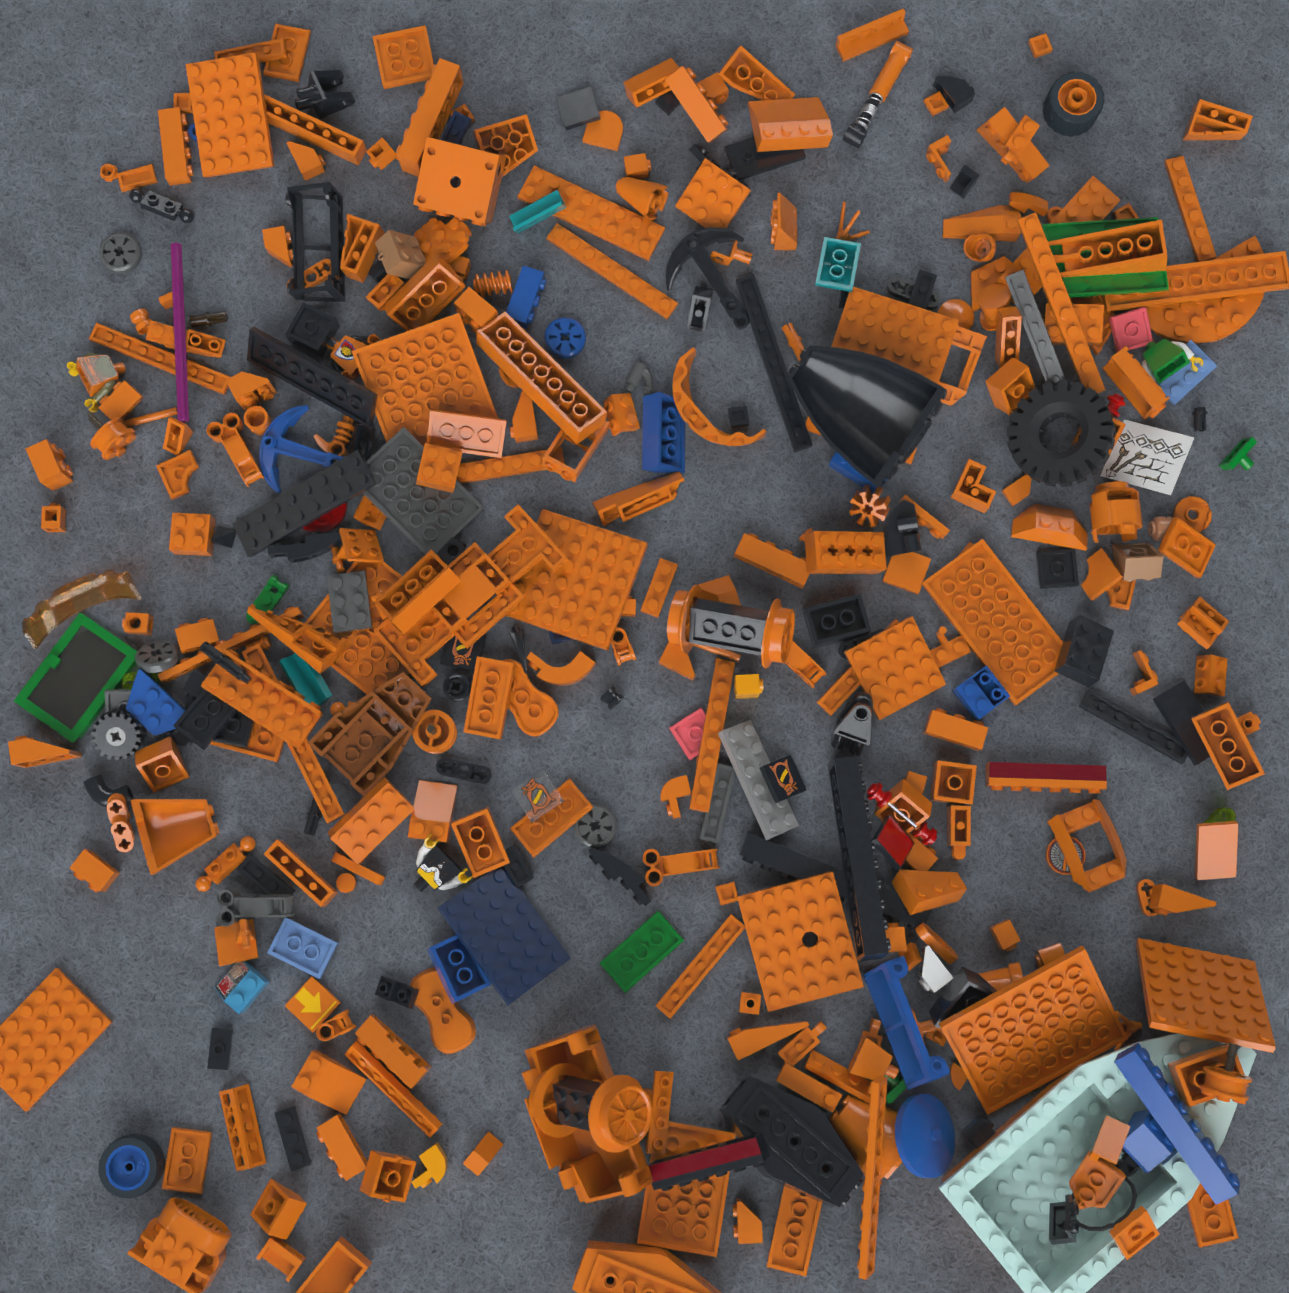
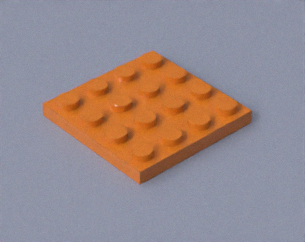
M909 616L844 651L863 692L870 694L873 699V712L878 720L891 715L946 685L913 616Z

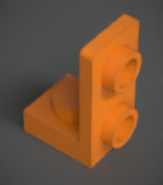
M948 135L930 144L926 152L927 160L929 163L934 164L936 174L940 179L943 178L944 182L949 181L951 172L940 157L949 150L951 139Z
M1141 650L1133 653V656L1145 679L1143 678L1133 683L1135 687L1130 689L1133 696L1158 685L1157 674L1154 670H1151L1148 664L1149 659Z

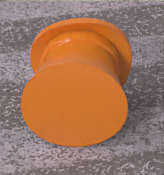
M991 284L977 294L976 301L982 309L980 324L986 331L996 330L997 308L1012 307L1010 305L1011 292L1005 284Z

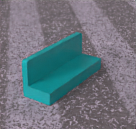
M556 190L515 212L509 218L514 226L513 230L520 233L567 207L559 191Z
M296 653L279 661L294 690L305 697L304 701L310 704L312 701L317 705H322L333 696L321 674Z

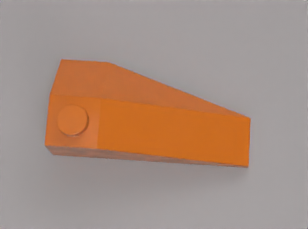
M741 45L735 49L718 73V76L732 88L760 100L793 99L796 95Z

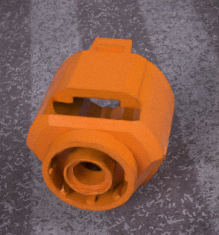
M1125 481L1097 485L1095 492L1091 495L1092 502H1089L1093 531L1091 534L1094 542H1099L1098 535L1121 534L1122 542L1136 540L1137 529L1143 527L1139 492L1135 488H1129V483Z

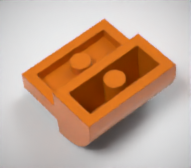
M1199 596L1180 616L1177 625L1207 650L1217 636L1224 631L1229 621Z

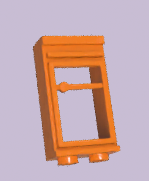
M1125 346L1114 354L1108 361V364L1102 369L1144 420L1149 416L1153 419L1167 406L1165 403L1170 398L1165 397L1166 394L1137 359L1132 358L1133 355L1127 352L1129 349Z
M606 421L603 426L587 437L593 441L590 447L580 443L576 444L561 429L543 456L542 465L548 471L560 474L563 479L576 483L577 478L607 434L610 422ZM565 439L586 452L576 469L553 458Z

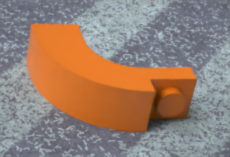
M581 651L572 662L563 667L550 666L532 652L526 657L529 661L528 665L533 670H540L537 678L548 684L558 686L570 685L582 680L596 666V663Z

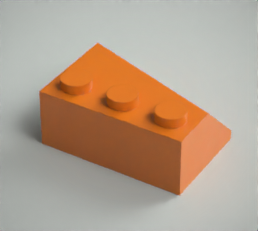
M527 114L475 129L472 133L478 150L506 157L502 177L538 151Z

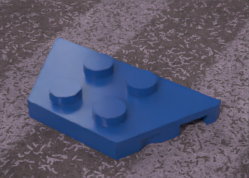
M141 668L138 670L126 710L154 736L176 729L173 725L186 710Z

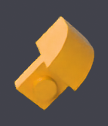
M437 1142L419 1156L427 1170L412 1180L411 1183L415 1189L419 1186L422 1188L426 1187L432 1182L431 1177L438 1183L447 1171V1156Z

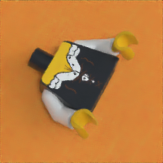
M430 833L418 851L416 860L418 868L416 871L421 877L414 883L416 888L422 892L431 885L433 889L439 888L443 891L456 888L472 879L473 876L467 877L465 875V872L468 870L467 868L462 871L437 845L439 839L436 841L430 839L432 835Z

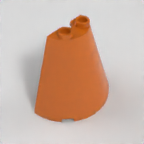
M207 799L131 800L150 875L158 873L217 837L216 834H220L217 822H212L211 816H214L212 804L208 805Z
M847 1094L841 1102L843 1105L842 1109L839 1112L835 1110L829 1117V1121H831L830 1124L865 1176L864 1164L867 1158L865 1145L868 1141L866 1127L869 1122V1103L852 1094ZM888 1107L885 1109L881 1179L883 1177L888 1179L902 1163L895 1141V1122L898 1111Z

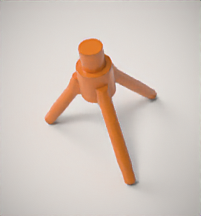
M843 202L839 230L835 239L851 241L869 234V230L851 236L848 233L860 214V210H857L845 230H843L846 202Z
M1115 1011V1014L1123 1020L1120 1023L1128 1038L1132 1033L1142 1029L1141 1022L1130 1021L1120 1012ZM1125 1041L1117 1044L1114 1050L1120 1049Z

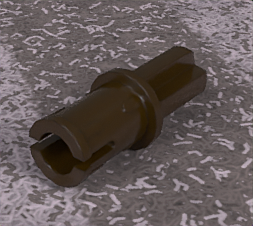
M226 311L206 312L201 315H190L189 321L192 327L211 326V324L227 322L228 315Z

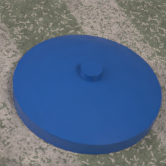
M916 1094L907 1098L901 1105L895 1122V1141L899 1156L906 1168L917 1177L936 1178L942 1175L950 1166L955 1150V1131L951 1116L944 1104L930 1094Z

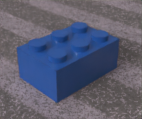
M457 935L427 949L451 1004L491 985L489 979Z

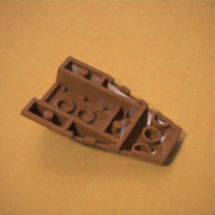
M402 672L335 714L308 744L321 757L327 758L351 781L350 784L364 797L392 769L432 698L406 673Z

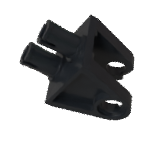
M341 70L310 71L308 86L296 89L298 99H295L294 102L296 109L299 111L313 107L320 120L352 106L355 103V99L351 92L325 93V91L343 84L344 75Z
M865 692L858 693L839 714L834 729L835 736L831 742L834 748H836L838 743L837 749H843L844 742L848 738L854 740L849 752L854 755L857 748L856 756H861L864 745H870L873 720V699L870 694ZM865 698L869 704L858 703V700Z

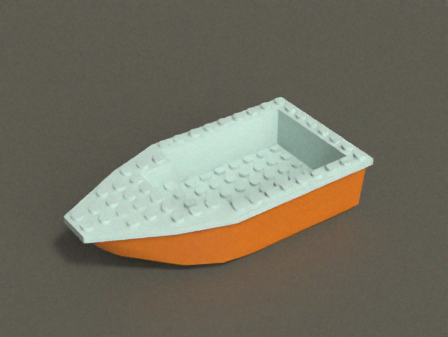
M1173 1033L1133 1043L1078 1065L1045 1087L999 1127L989 1140L978 1149L975 1148L941 1178L943 1184L938 1188L1024 1293H1086L1125 1257L1121 1254L1109 1233L1112 1228L1104 1231H1088L1079 1227V1233H1076V1243L1051 1245L1049 1241L1050 1203L1065 1202V1195L1073 1193L1069 1181L1087 1153L1092 1151L1105 1116L1107 1115L1128 1125L1134 1112L1147 1109L1114 1063L1117 1054L1139 1043L1142 1048L1148 1051L1150 1060L1161 1069L1163 1078L1173 1086L1176 1096L1181 1101L1167 1064L1224 1043ZM1238 1046L1237 1056L1244 1074L1249 1076L1257 1054L1252 1048ZM1214 1098L1192 1107L1187 1106L1188 1113L1199 1122L1201 1131L1212 1140L1216 1152H1218L1225 1139L1238 1105L1232 1099H1230V1102H1224ZM1174 1148L1172 1154L1150 1172L1146 1173L1140 1167L1134 1175L1128 1177L1135 1185L1137 1193L1136 1204L1133 1210L1142 1205L1149 1213L1157 1229L1192 1199L1200 1184L1176 1148ZM1124 1180L1105 1208L1088 1207L1079 1209V1215H1076V1219L1089 1227H1102L1114 1223L1126 1213L1131 1205L1133 1197L1131 1186Z

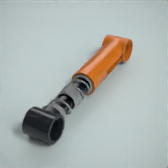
M896 41L885 65L869 91L870 98L867 99V103L861 109L860 117L853 124L849 125L842 141L858 149L860 148L867 135L866 130L868 128L867 125L870 124V119H873L878 105L886 100L900 72L907 64L913 48Z

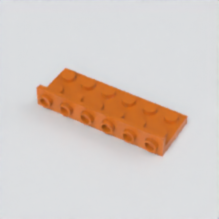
M223 649L222 653L244 669L246 674L252 678L251 681L246 684L242 680L236 679L216 663L201 684V687L299 750L323 716V713L320 711L321 707L312 701L310 704L304 701L305 697L297 691L294 693L287 690L289 686L280 680L276 683L271 679L273 676L264 670L259 672L255 669L256 665L249 660L242 661L239 659L240 655L232 649L229 652Z

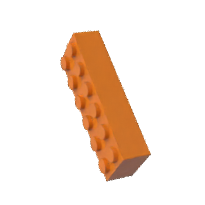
M439 58L437 64H434L431 79L427 80L425 84L424 95L420 96L416 113L413 112L409 129L406 128L402 145H399L396 151L402 171L419 177L426 138L440 139L450 116L449 112L452 111L464 84L460 65Z

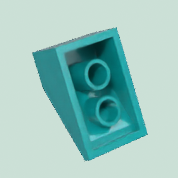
M824 237L815 286L852 292L861 243Z

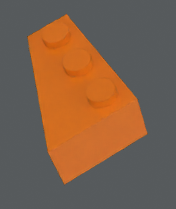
M1199 99L1193 107L1183 140H1241L1247 134L1253 116Z
M347 214V229L344 233L345 245L342 249L340 269L347 278L364 283L375 260V255L378 253L375 242L385 232L379 224Z
M899 870L891 882L910 915L958 902L967 890L958 872Z

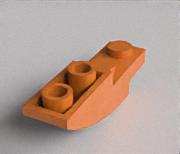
M151 320L146 340L163 344L165 347L175 350L174 327ZM190 329L188 331L185 330L186 352L214 358L222 357L225 339Z

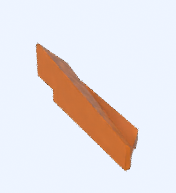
M675 472L611 494L592 503L603 526L619 517L624 522L674 500L677 495L676 490L679 484L684 482V477L680 472Z

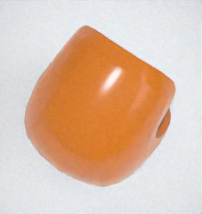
M989 234L970 235L964 241L963 250L969 259L976 262H987L993 259L995 255L996 242Z

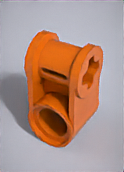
M617 627L615 633H622L623 639L620 642L612 639L611 645L616 662L620 666L621 663L628 660H636V656L625 630Z
M347 1009L319 1025L316 1030L318 1039L329 1041L356 1028V1024L352 1023L348 1014L349 1010ZM324 1026H328L331 1029L329 1037H324L322 1034Z

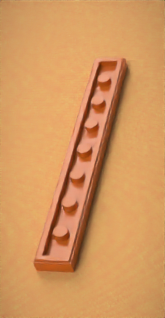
M96 322L89 337L90 341L176 375L175 354ZM187 359L188 381L220 394H226L228 385L225 380L229 379L230 376Z

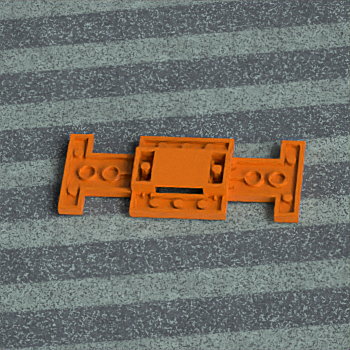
M519 504L504 516L515 531L488 555L474 542L453 560L448 567L461 581L405 634L399 631L389 618L373 630L423 688L438 675L426 660L454 636L467 649L525 599L513 584L542 559L553 572H556L569 560ZM496 593V597H494L488 604H486L471 619L467 620V618L471 614H473L480 606H482L488 599H490Z

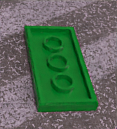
M657 911L604 958L600 965L626 993L679 946L684 939L664 916Z

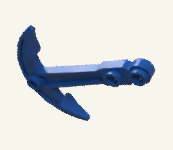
M308 405L286 410L272 421L262 437L259 447L260 467L265 480L278 494L282 492L279 483V468L276 467L278 454L320 464L326 468L333 465L335 459L338 462L344 458L284 439L289 426L294 427L300 417L309 410Z

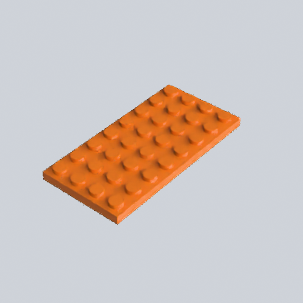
M984 539L978 541L922 582V586L958 633L966 640L968 646L984 667L988 666L1010 695L1009 699L1014 706L1059 674L1054 670L1063 641Z

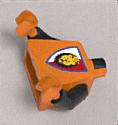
M375 334L370 336L352 335L351 337L345 335L340 342L333 337L330 338L326 346L332 350L330 357L333 370L354 381L360 372L352 351L381 341V339Z

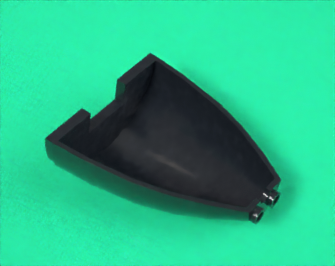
M810 345L808 349L805 348L800 354V363L798 365L794 364L789 370L790 375L788 379L798 400L827 443L867 480L877 487H882L886 483L884 480H890L899 469L897 466L904 464L919 445L932 425V416L936 417L943 405L940 400L946 398L947 390L921 374L885 358L860 351Z

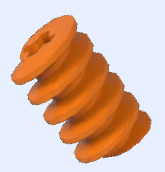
M505 270L504 276L498 271L497 277L494 276L493 272H490L489 278L483 273L481 279L478 274H475V279H473L474 291L477 294L480 292L482 297H485L486 291L489 296H492L493 290L497 295H500L501 289L504 294H507L508 289L513 293L511 275H509L507 270Z

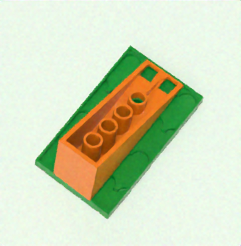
M1158 217L1042 224L1045 237L1069 298L1169 291L1166 272L1167 249L1162 220H1158Z

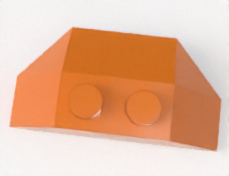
M1033 504L1012 521L1011 537L1087 550L1088 533L1072 510Z

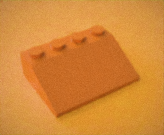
M819 97L748 101L757 152L826 148L829 146L833 137L832 127Z

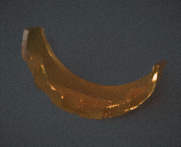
M106 570L105 573L97 576L95 573H91L56 589L48 600H41L35 606L34 613L29 618H24L22 622L23 633L32 647L36 649L58 625L88 607L114 599L128 598L139 601L142 597L131 574L127 571L115 573L114 570Z

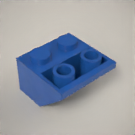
M987 665L952 690L974 720L981 719L1010 697Z

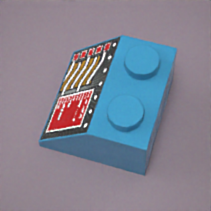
M247 961L234 963L214 988L225 1003L238 1014H241L249 1008L270 981Z

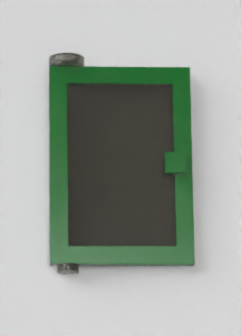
M80 612L15 698L14 702L57 731L59 734L56 736V739L72 749L104 709L105 690L118 689L135 667V654L140 648L133 643L126 644Z

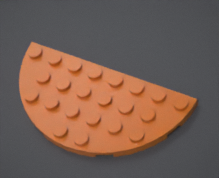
M1253 236L1213 260L1264 253L1257 238ZM1265 292L1146 307L1150 328L1156 335L1175 342H1183L1185 344L1190 340L1195 344L1215 342L1232 335L1243 327L1259 308Z

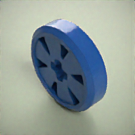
M568 317L558 318L551 322L546 329V347L555 357L561 359L573 358L584 349L586 343L585 330L575 319ZM562 335H564L565 337L569 335V341H561Z

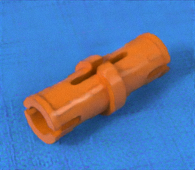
M788 323V325H784L781 329L789 341L788 346L792 347L797 360L801 361L800 354L805 349L802 344V338L798 336L793 324Z

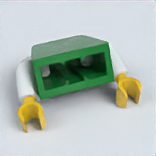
M1162 339L1156 344L1152 341L1146 345V351L1143 353L1145 360L1142 362V367L1158 384L1189 364V360L1192 362L1191 369L1193 371H1198L1194 363H1199L1203 367V360L1199 357L1195 358V354L1183 342H1170L1167 339Z

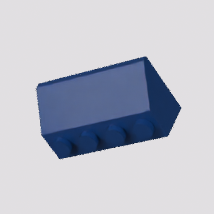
M657 392L643 396L642 470L654 473H685V422L681 418L674 398L671 395Z

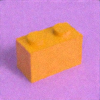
M759 674L735 675V699L758 698L763 690V679H759Z

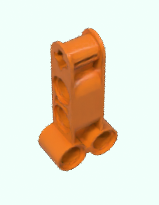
M228 413L223 418V424L211 422L207 426L206 432L213 441L222 442L247 487H250L251 483L260 478L264 479V476L239 433L244 428L243 421L237 414ZM233 420H237V424L230 427V423ZM221 429L219 435L213 436L215 430Z
M792 640L791 649L785 664L811 688H814L817 681L827 674Z
M648 849L642 857L643 863L650 867V870L645 875L646 883L650 886H658L662 882L663 876L721 868L718 866L716 851L718 849L660 856L657 850ZM650 852L654 853L657 857L656 862L652 864L648 863L645 859L646 855ZM651 872L659 874L660 878L657 883L649 881L648 876Z

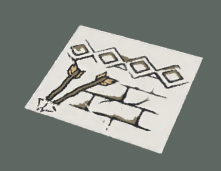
M1124 420L1123 423L1126 425L1100 476L1117 481H1125L1131 485L1171 495L1194 437Z

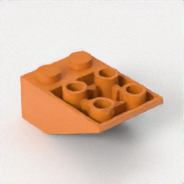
M777 193L776 200H773L770 215V226H772L770 244H774V250H796L797 208L781 193Z

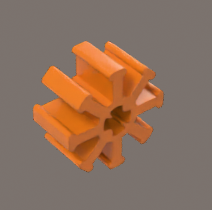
M867 484L863 486L861 492L857 490L850 501L853 505L849 512L851 516L861 513L857 521L858 524L863 525L868 517L871 523L870 527H874L879 519L884 521L890 510L887 506L891 499L889 495L879 498L883 491L882 487H877L874 493L871 494L870 485Z

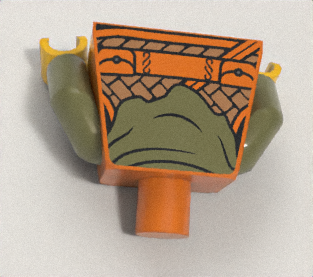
M87 353L82 357H78L76 363H67L68 373L72 376L79 374L89 396L93 397V399H87L84 402L86 407L93 404L89 408V411L92 413L98 410L97 403L113 391V387L118 383V375L126 373L124 364L122 362L113 364L108 355Z

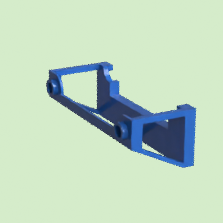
M903 955L882 963L863 976L906 1088L910 1090L945 1077L950 1071L942 1057H930L899 981L908 972V965Z

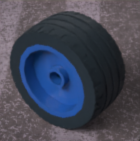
M129 1134L113 1141L104 1150L99 1161L98 1173L104 1188L119 1198H135L150 1191L159 1182L164 1172L165 1158L162 1148L157 1141L144 1134Z

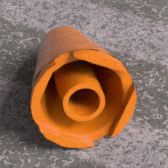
M622 177L617 181V194L645 218L654 220L658 217L655 215L657 211L660 210L662 212L668 198V192L665 191V189H668L667 186L630 177Z

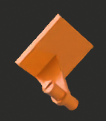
M339 529L343 545L340 550L338 547L331 549L333 554L332 562L336 565L338 573L344 572L343 562L346 559L347 561L383 563L384 559L375 530Z
M241 919L230 926L214 927L219 966L259 958L254 919Z

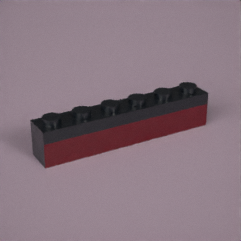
M759 1132L653 1160L648 1164L653 1178V1189L666 1191L673 1188V1185L686 1186L692 1180L697 1179L698 1182L709 1179V1176L712 1175L721 1177L726 1175L727 1171L734 1170V1172H740L753 1165V1168L760 1167L765 1164L770 1154L763 1133Z

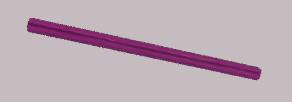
M174 242L171 243L170 250L177 419L185 423L189 421L183 260L181 243Z

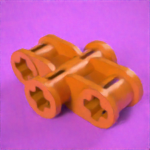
M114 793L109 796L107 801V813L112 823L111 833L114 837L116 848L120 852H128L134 846V832L129 822L130 813L125 797L122 794Z

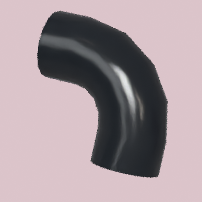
M102 775L94 776L83 782L92 800L102 807H107L108 798L114 793L122 794L126 799L127 805L131 804V800L135 799L128 785L118 789H110L105 784Z

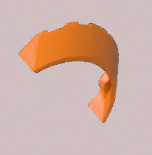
M694 347L679 358L673 375V398L681 418L689 425L691 430L710 442L726 446L748 445L766 436L765 429H762L754 436L748 437L741 432L731 435L714 427L694 404L690 393L689 374L693 359L696 356V349Z

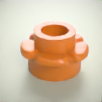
M104 164L100 169V176L106 182H112L113 179H117L118 169L114 165Z

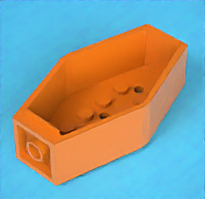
M588 1240L572 1289L577 1293H722L666 1248ZM609 1276L614 1278L613 1284L607 1283L606 1279Z

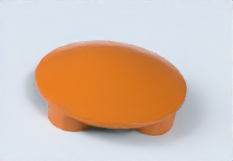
M948 300L940 306L937 312L938 314L959 320L958 326L968 330L974 322L972 308L962 300Z

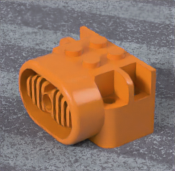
M174 1197L167 1201L160 1215L149 1222L146 1229L140 1234V1239L135 1247L130 1249L127 1254L188 1293H202L210 1286L227 1256L225 1247L232 1233L227 1225L197 1205Z

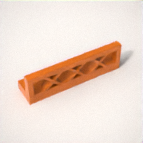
M904 8L837 36L835 47L842 61L844 62L907 35L909 30L904 22L906 14Z
M249 1084L219 1091L236 1171L251 1169L265 1164L266 1158Z

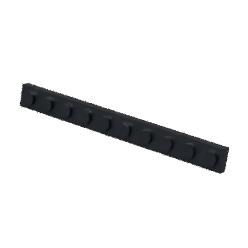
M752 274L736 279V285L749 318V323L793 451L795 453L811 448L813 445L793 387L788 379L789 375L755 276Z

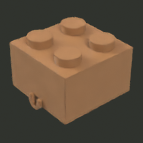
M388 230L375 242L379 252L378 259L382 261L387 274L411 279L426 264L419 242L414 236Z

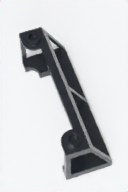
M330 182L287 187L285 200L286 204L292 209L294 276L287 283L288 293L296 300L345 302V274L340 269L344 246L343 196ZM323 188L325 196L301 194L299 191ZM303 199L326 200V204L330 207L331 247L304 245ZM305 249L331 251V275H328V279L325 280V286L305 288ZM327 291L332 297L305 296V293Z

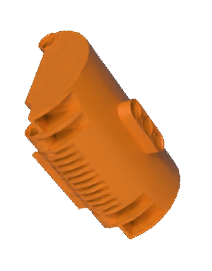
M596 1024L574 1030L524 1050L531 1069L522 1072L527 1090H531L534 1081L541 1073L558 1063H571L578 1066L585 1073L588 1080L603 1083L606 1079L614 1076ZM529 1097L524 1099L549 1170L559 1165L560 1170L557 1173L563 1189L566 1190L574 1187L579 1202L589 1203L620 1195L629 1197L639 1193L653 1182L640 1142L622 1152L613 1153L600 1148L593 1140L590 1131L578 1128L572 1134L561 1138L549 1136L538 1127L529 1108Z

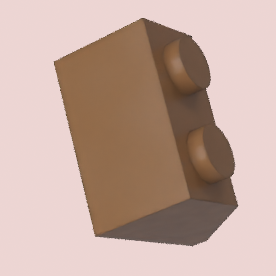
M1150 543L1112 545L1115 566L1123 575V580L1131 582L1135 581V579L1153 580L1154 578H1161L1163 555Z

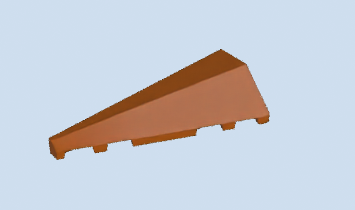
M254 604L248 607L247 613L320 674L334 663L347 643L346 638L338 639L331 636L330 632L322 633L313 629V626L286 616L284 618L278 617L270 610L267 612L259 610Z

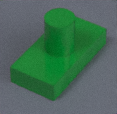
M1253 437L1242 438L1218 466L1223 470H1231L1239 463L1244 470L1250 469L1254 462L1247 453L1257 441Z
M884 1075V1077L888 1078L887 1082L891 1085L886 1094L887 1103L891 1104L906 1089L902 1076L899 1077L897 1075L893 1079Z

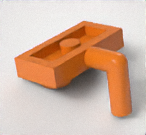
M944 626L936 631V636L941 645L930 650L938 668L971 652L962 635L948 641L945 636L947 629Z

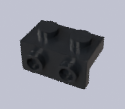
M1070 1194L1065 1195V1202L1050 1203L1049 1241L1051 1245L1076 1243V1233H1079L1076 1215H1079V1207Z

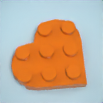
M431 218L429 222L414 233L426 263L437 254L450 264L468 248L467 242L469 241V236H472L470 228L457 218H453L446 225L436 218Z

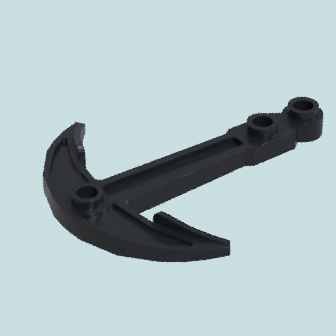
M708 227L690 233L679 242L671 253L666 267L667 290H672L673 283L682 270L681 265L692 257L720 297V302L729 317L734 319V325L738 329H745L749 325V318L743 314L742 307L734 294L727 288L705 249L706 246L715 242L719 244L731 241L744 242V238L725 228ZM695 241L697 243L696 246L691 247V242ZM731 303H734L735 308L732 310L729 309V305ZM740 319H745L743 325H739Z

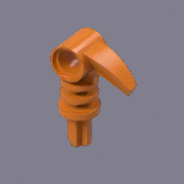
M344 414L342 422H337L336 426L339 429L335 431L337 435L333 437L330 443L315 434L314 438L319 447L325 453L333 454L335 449L342 448V452L338 455L346 457L348 451L345 446L350 444L348 438L352 437L350 432H354V419Z

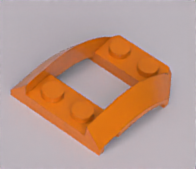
M957 326L952 345L969 350L970 353L957 387L939 381L938 385L947 390L946 398L940 400L942 403L952 406L961 397L966 395L987 336Z
M1093 799L1091 803L1061 815L1057 814L1047 821L1065 857L1073 882L1081 885L1084 890L1090 893L1125 878L1127 859L1115 827L1100 800ZM1100 822L1116 859L1084 871L1078 852L1069 834Z

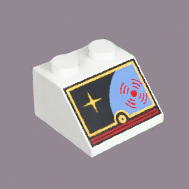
M929 945L922 946L920 955L922 961L919 964L918 976L921 979L918 982L925 991L930 990L935 993L951 981L953 977Z

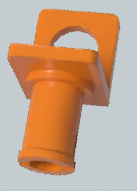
M733 241L729 256L712 251L710 258L712 261L729 266L733 259L749 265L753 253L738 249V242Z

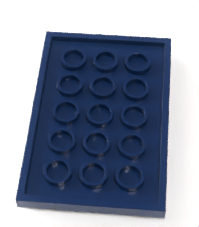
M504 866L489 871L438 908L507 1006L571 959L521 889L516 887Z

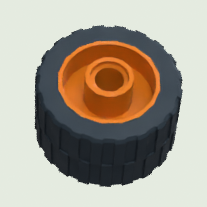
M1069 72L1062 75L1052 85L1043 104L1044 119L1047 125L1054 132L1069 137L1079 136L1089 131L1103 109L1105 99L1102 86L1095 78L1082 72Z

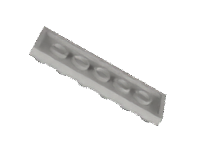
M748 720L720 731L718 735L765 839H771L798 827L799 824L788 800L785 799L775 804L759 769L769 764L770 761L752 721Z

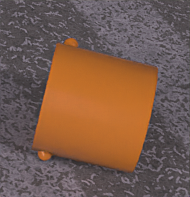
M260 405L250 407L244 413V423L252 433L264 435L272 423V418Z

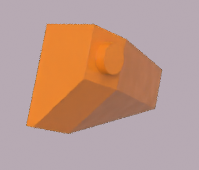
M998 205L944 219L943 238L966 239L970 235L985 233L991 235L995 241L1016 242L1021 234L1017 220L1021 218L1019 210L1012 206Z

